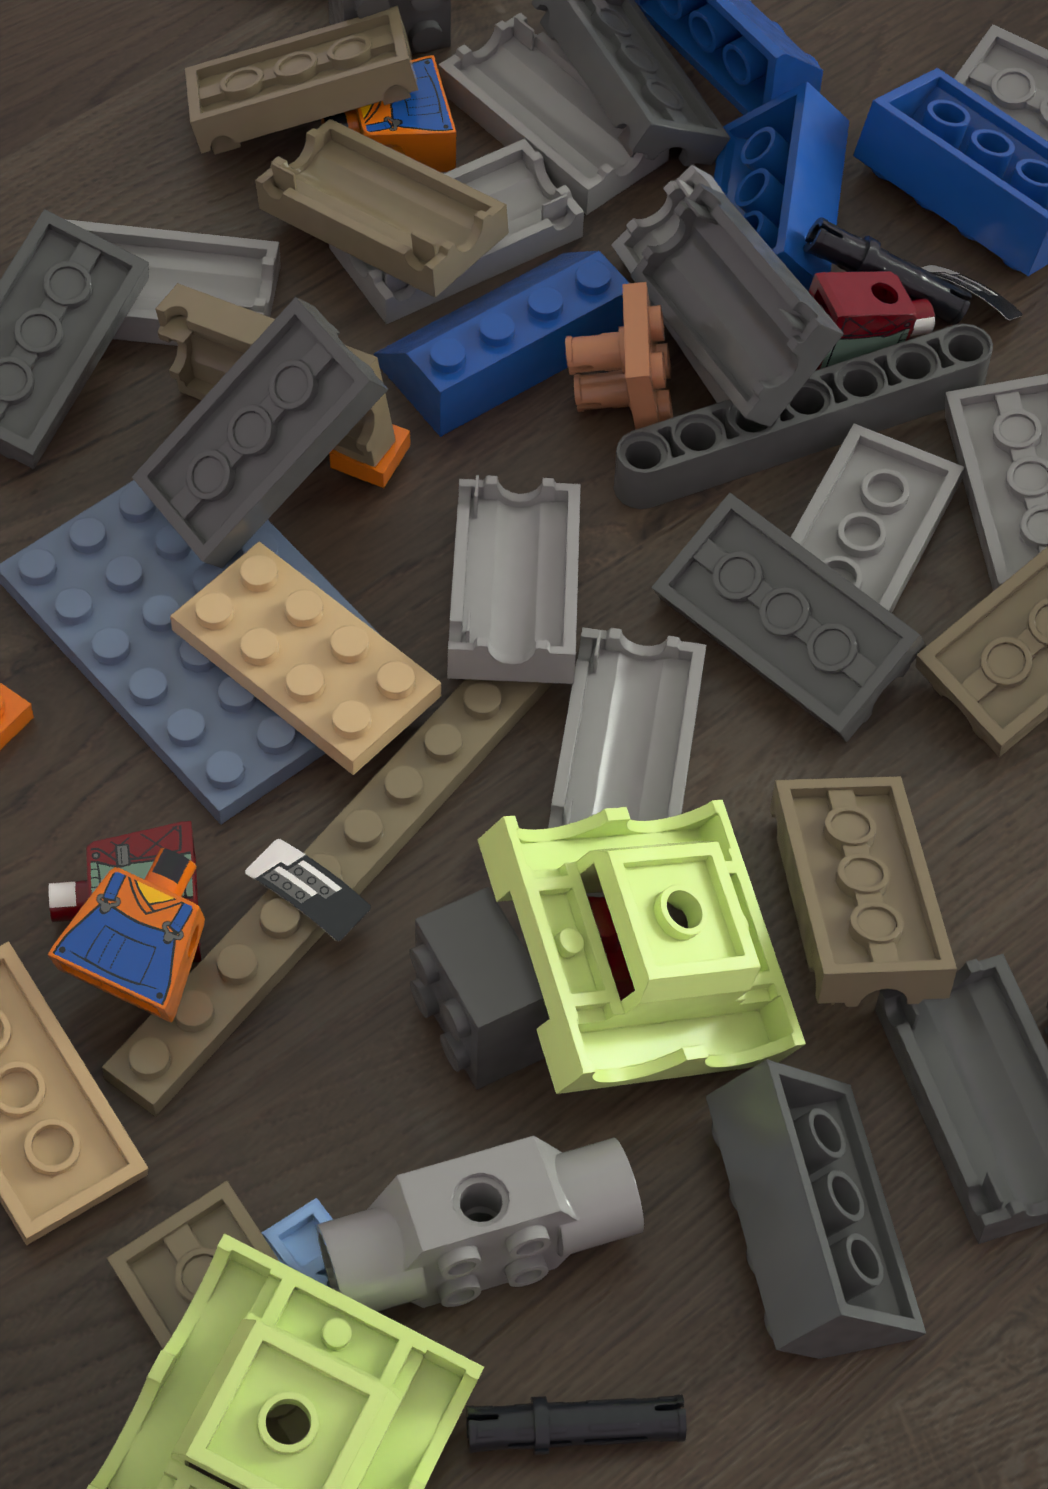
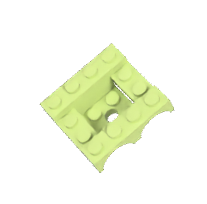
M712 800L708 804L692 811L651 821L630 820L627 807L606 808L595 815L574 823L537 830L521 829L518 827L515 816H503L477 839L496 901L513 900L548 1011L550 1019L536 1030L556 1094L751 1068L766 1059L779 1063L806 1044L723 800ZM586 893H604L635 989L634 992L622 1001L620 1000ZM667 902L684 912L688 921V928L678 925L671 918L667 909Z
M224 1233L192 1302L164 1349L160 1351L121 1434L103 1466L87 1489H231L188 1467L189 1463L240 1489H424L484 1366ZM282 1404H292L301 1408L306 1413L310 1424L306 1437L300 1442L290 1445L275 1441L269 1435L266 1428V1418L272 1409Z

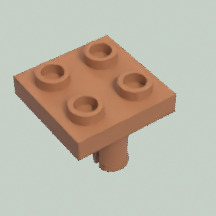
M646 282L623 284L624 326H619V332L580 337L566 336L565 338L567 366L569 374L574 375V395L577 411L584 412V410L630 407L635 430L673 418L670 389L661 390V388H666V379L671 378L668 343H657L665 340L662 306L650 305ZM603 370L609 371V372H605V373H595V374H585V375L576 374V373L593 372V371H603Z

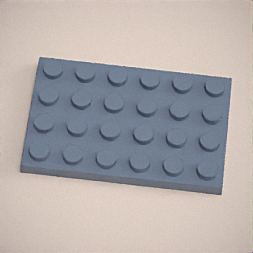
M133 480L0 563V584L221 825L326 753L172 631L170 616L260 541L374 631L376 630L269 520L258 529L223 568L200 560Z

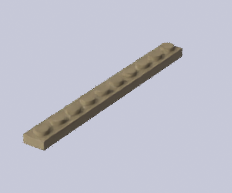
M465 679L303 853L329 870L360 895L554 683ZM268 889L188 975L173 1022L170 1023L151 1014L102 1066L104 1079L156 1117L318 941L325 931L295 906L274 891Z

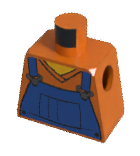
M434 55L411 60L418 85V91L410 93L411 98L387 105L380 101L321 119L322 125L329 119L334 120L439 172H448L456 168V129Z
M160 848L145 879L121 868L114 867L111 869L52 946L48 956L56 968L172 1023L177 1014L205 922L200 906L181 897L197 867L196 864L172 850Z

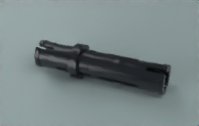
M823 217L818 218L814 222L806 236L805 241L807 243L803 247L804 252L824 259L846 272L890 271L896 274L911 301L918 299L929 300L934 314L951 325L958 324L967 313L971 303L968 300L972 298L970 291L939 278V276L889 253V251L880 247V241L870 236H865L863 239L855 234L853 235Z
M682 1394L655 1398L604 1399L580 1402H547L546 1396L531 1397V1403L466 1406V1435L469 1438L467 1441L468 1453L505 1449H532L533 1455H548L549 1448L651 1441L684 1442L686 1440V1410L681 1409V1407H684Z

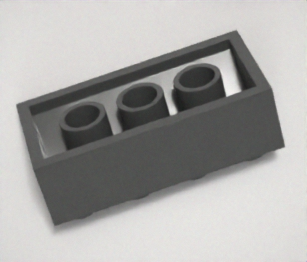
M766 1059L706 1095L713 1121L712 1135L721 1150L730 1182L729 1196L733 1206L738 1211L747 1244V1261L756 1276L765 1308V1326L774 1341L776 1350L822 1359L915 1340L927 1334L851 1085Z

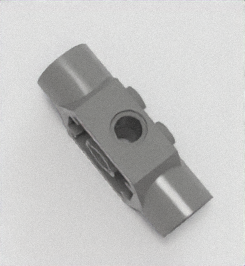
M530 1136L399 1174L367 1210L317 1224L316 1229L330 1288L378 1312L409 1302L422 1308L438 1303L445 1307H455L474 1300L481 1294L482 1290L505 1283H509L512 1287L530 1285L544 1278L549 1270L557 1268L570 1254L642 1233L644 1230V1217L637 1184L624 1149L616 1138L561 1152L541 1139Z

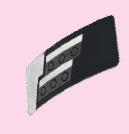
M934 265L921 267L971 291L993 306L1008 320L1022 316V313L1008 300L972 278Z
M276 839L245 870L246 875L257 880L295 906L336 941H341L371 909L370 904L342 880L312 858L281 839Z

